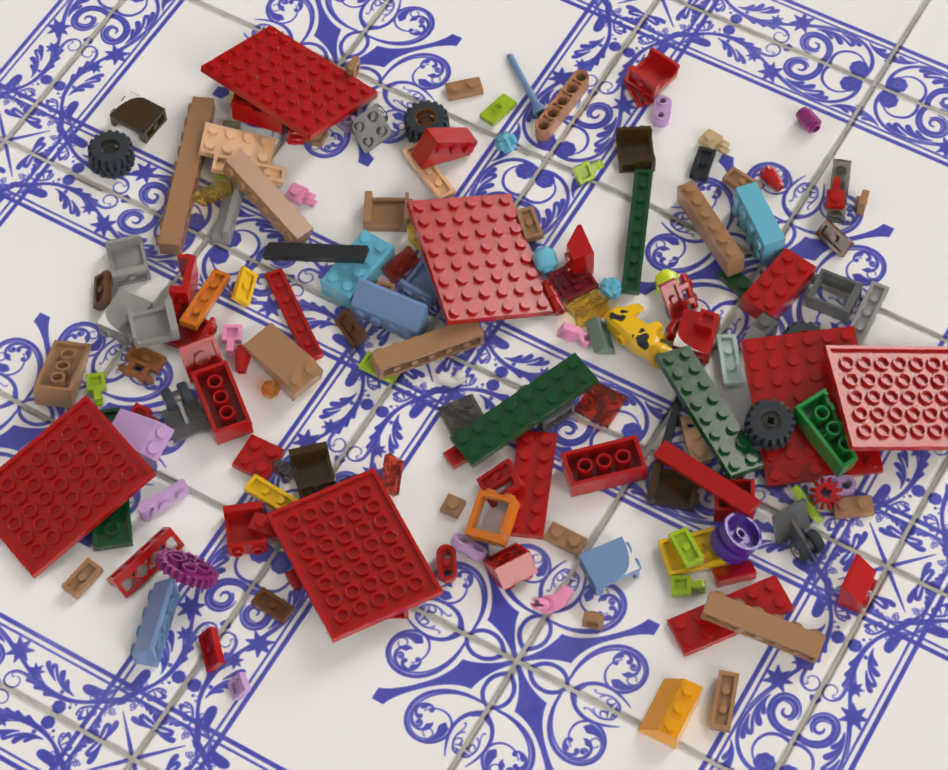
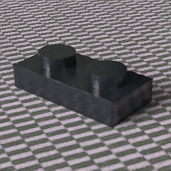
M699 146L689 173L690 179L707 183L717 150Z

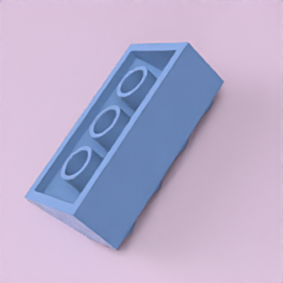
M359 278L351 302V311L357 319H363L376 327L385 328L390 333H397L404 336L407 340L413 336L425 333L429 326L428 307L426 304Z
M168 578L155 582L153 589L149 590L147 597L149 602L142 612L143 621L136 631L137 640L136 643L132 644L130 655H132L135 664L159 667L180 599L176 579Z

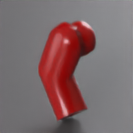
M678 318L672 319L665 328L668 341H674L675 329H678L680 323Z

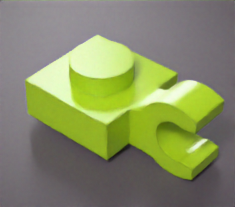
M586 160L572 167L571 170L577 184L582 185L595 178L594 172L605 166L602 160H595L592 163Z
M104 371L86 374L88 394L94 395L96 406L104 405L102 392L107 391Z
M671 575V597H691V591L698 594L705 593V580L691 581V575Z

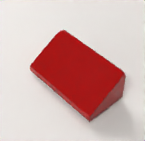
M750 560L744 561L739 565L731 564L711 570L717 588L756 579L757 575L756 569Z

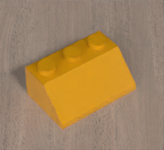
M664 678L638 728V732L676 749L701 699L703 687L684 678Z

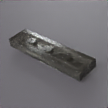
M833 159L830 189H832L833 176L841 177L840 190H845L844 210L827 209L826 219L832 223L844 224L851 160Z

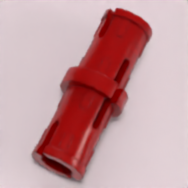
M545 279L541 284L547 295V300L551 302L555 316L564 314L566 309L560 299V293L556 291L552 279H548V282Z

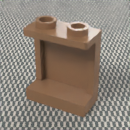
M365 191L364 229L368 232H407V227L412 224L406 207L408 201H413V199H409V192H405V198L373 197L372 191Z

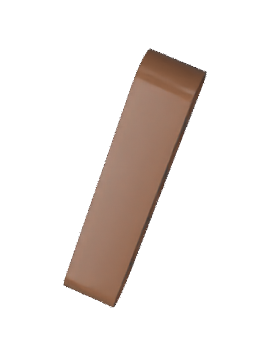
M575 71L535 123V137L538 141H548L589 88V74L587 71Z

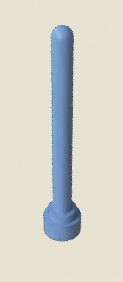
M509 53L507 59L533 105L532 112L535 118L538 119L546 109V106L539 103L515 57Z

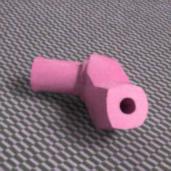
M563 584L555 594L544 595L540 598L533 597L531 601H535V603L530 602V607L533 610H539L543 614L556 612L568 604L574 594V590Z

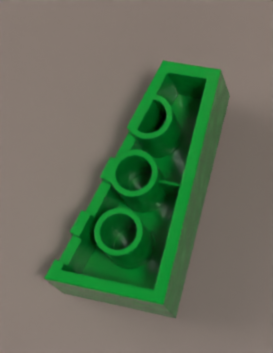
M824 388L795 406L792 411L794 414L793 420H795V424L838 478L853 468L858 457L855 451L849 450L843 424L838 419L835 407L830 402L827 396L828 392Z

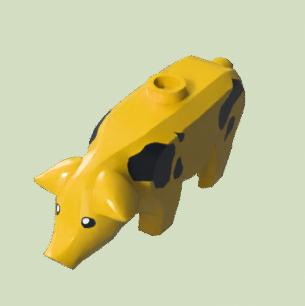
M639 303L625 307H615L608 314H605L606 327L616 338L617 343L620 346L624 345L634 355L645 358L650 365L659 369L655 361L656 355L673 350L667 344L661 343L666 340V335L661 332L663 325L659 321L646 325L643 320L638 318L637 316L640 312L645 310Z

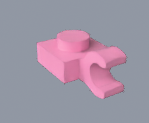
M295 182L284 194L290 202L298 206L306 203L314 207L317 203L314 193L309 192L308 188Z
M564 322L557 330L556 337L562 338L564 341L574 342L576 340L583 348H587L590 345V342L585 341V339H589L588 332H583L581 327Z
M223 324L222 344H226L227 357H234L236 344H241L242 324Z

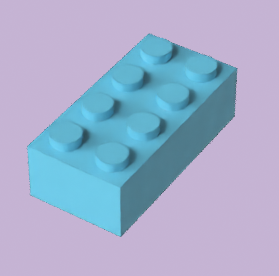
M757 182L736 187L735 196H733V215L738 218L740 229L745 232L747 243L749 246H752L755 259L759 260L761 266L771 264L784 250L786 239Z
M365 229L351 244L368 245L369 252L364 264L335 263L320 280L321 292L350 310L359 278L375 283L395 260L394 246Z

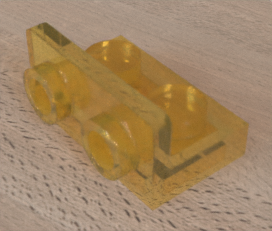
M228 177L214 181L211 185L200 188L192 193L191 199L193 202L206 207L233 194L232 181Z
M597 289L564 305L566 312L575 319L576 326L581 328L586 326L585 323L595 316L602 318L610 311L607 297Z

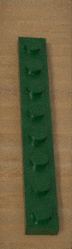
M635 168L621 284L622 294H640L653 170Z

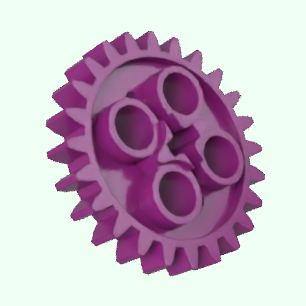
M163 548L162 551L159 550L155 559V565L159 567L158 570L163 571L164 575H169L170 579H176L177 583L180 582L184 586L190 585L191 588L196 586L200 590L201 588L206 590L208 588L212 589V587H215L219 577L215 567L210 566L211 563L204 562L205 559H199L198 555L184 552L182 549L178 551L175 548L173 550Z

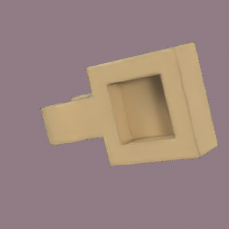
M710 128L698 139L699 145L716 149L723 155L730 151L728 149L730 143L723 140V136Z

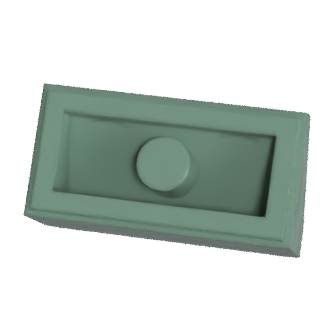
M596 316L587 321L585 325L593 352L603 355L616 354L606 322Z

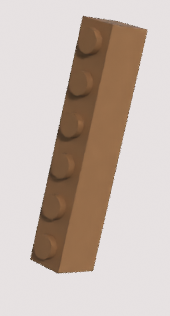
M243 150L225 161L223 168L225 175L236 184L238 190L247 196L249 202L259 209L261 215L271 222L272 227L281 233L287 243H302L311 237L314 229L312 225Z
M694 180L677 186V202L726 276L729 277L744 271L745 256Z
M478 322L445 325L443 328L430 330L425 334L413 336L408 340L375 349L371 352L370 364L378 379L382 380L481 346L484 341V332Z
M710 591L700 616L701 619L813 664L818 660L826 636L822 635L818 630L806 629L798 622H789L778 614L771 615L764 612V609L758 606L751 607L746 605L741 599L726 597V594L721 591Z

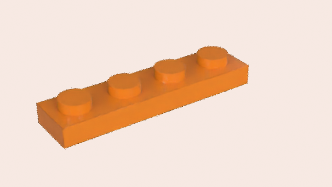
M216 269L212 270L180 318L179 323L181 326L195 331L198 330L231 280L230 274Z

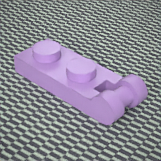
M182 478L138 505L141 520L144 522L150 521L153 514L160 510H165L170 504L183 499L189 494L185 480Z

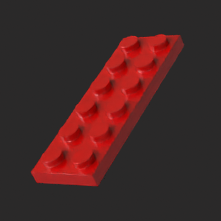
M528 430L517 439L514 467L526 487L512 493L520 503L510 534L512 537L543 540L557 433Z
M776 575L726 595V597L731 599H741L746 605L751 607L758 606L764 609V612L771 615L778 614L783 616L794 611V606ZM704 605L667 620V625L684 657L736 636L739 633L701 619L700 616Z

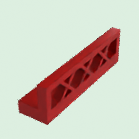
M162 527L106 580L111 586H116L125 598H128L158 571L159 567L155 565L156 563H151L154 552H159L161 546L162 549H166V541L171 537L177 543L174 548L178 551L184 546V543L171 527ZM140 565H147L146 574L143 577H138L137 568ZM126 578H131L132 587L126 591L121 583Z

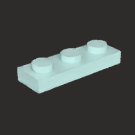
M736 334L717 335L716 340L723 387L743 386Z

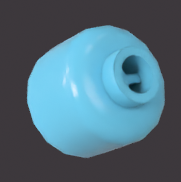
M549 246L537 248L532 256L535 269L540 273H544V275H548L559 265L555 250L549 248Z

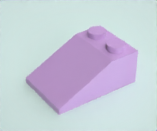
M120 408L112 422L114 427L152 469H154L175 431L157 420Z

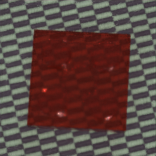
M598 382L585 392L575 407V413L608 429L626 403L627 396Z

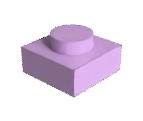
M245 672L237 673L227 682L232 699L235 701L241 700L251 691Z

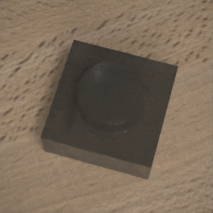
M277 458L272 463L273 471L289 483L293 479L292 467L286 461L282 462Z

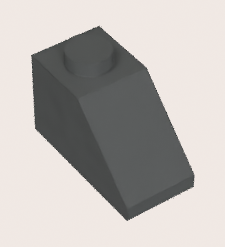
M763 312L752 323L744 339L775 336L777 334L778 321Z

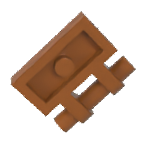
M133 343L124 357L125 361L129 362L128 365L120 364L118 371L124 373L127 377L138 379L140 383L152 385L155 379L149 375L151 373L158 375L166 364L167 357L145 347L136 349ZM136 366L142 368L143 371L139 372L134 369L136 368Z

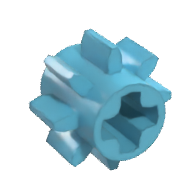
M505 131L496 136L497 141L494 145L498 152L502 150L506 154L516 148L515 144L518 140L514 133L510 135L508 131Z
M614 277L604 278L599 283V293L606 300L617 299L622 294L620 292L622 285Z

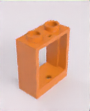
M489 488L486 491L479 489L464 534L472 540L506 549L520 503L512 494L504 493V495L497 494V491ZM486 499L509 504L499 535L476 529Z

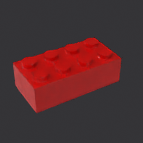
M785 248L743 294L740 309L755 319L764 312L778 321L812 283L817 267L788 248Z
M227 360L190 372L194 388L217 445L254 433L252 421Z
M637 435L561 453V467L571 497L647 479L648 468Z

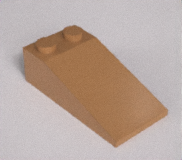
M273 323L267 325L243 344L245 350L292 401L322 378L324 370L316 361Z
M54 340L33 386L35 404L62 408L74 406L88 362L91 344Z

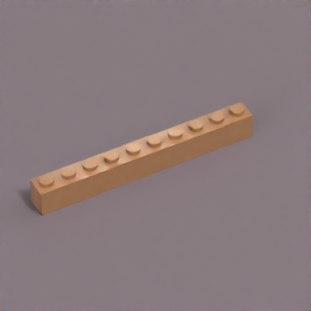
M193 96L192 102L188 104L189 115L184 121L185 132L181 133L182 144L178 146L177 150L178 161L174 162L175 173L170 179L171 190L167 191L168 202L163 208L164 219L160 221V235L156 237V246H159L161 254L178 255L183 253L205 156L198 155L205 123H213L216 111L214 98Z

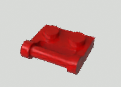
M509 458L476 479L481 490L485 491L487 488L497 491L513 480L514 483L498 493L500 495H504V493L512 494L518 489L522 490L526 487ZM486 499L493 509L498 506L499 502Z

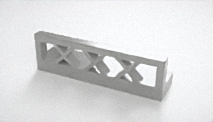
M230 179L227 180L212 235V243L231 245L244 193L238 190L236 184Z

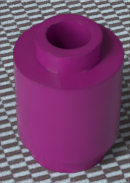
M802 107L797 111V121L808 133H815L820 129L822 121L810 108Z

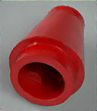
M767 165L760 171L761 179L776 192L785 187L775 167Z
M241 344L237 345L234 350L235 372L246 374L252 356Z

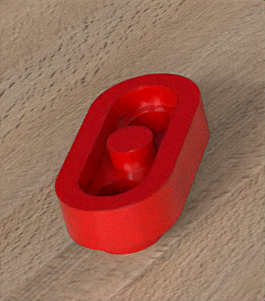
M444 544L436 551L437 575L441 582L449 584L457 578V558L455 548L449 544ZM445 555L450 556L449 558H443ZM445 573H450L451 575H450V576H445L444 574H445Z

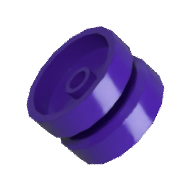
M732 513L712 531L710 543L716 555L724 562L739 565L760 547L762 534L757 524L750 517L748 518L742 513Z

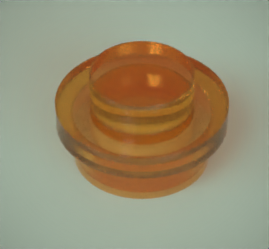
M274 380L265 381L261 386L262 395L267 399L275 398L280 392L279 384Z

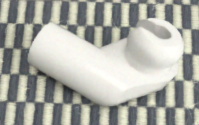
M458 370L453 377L440 374L438 384L454 388L465 382L466 373L463 370Z

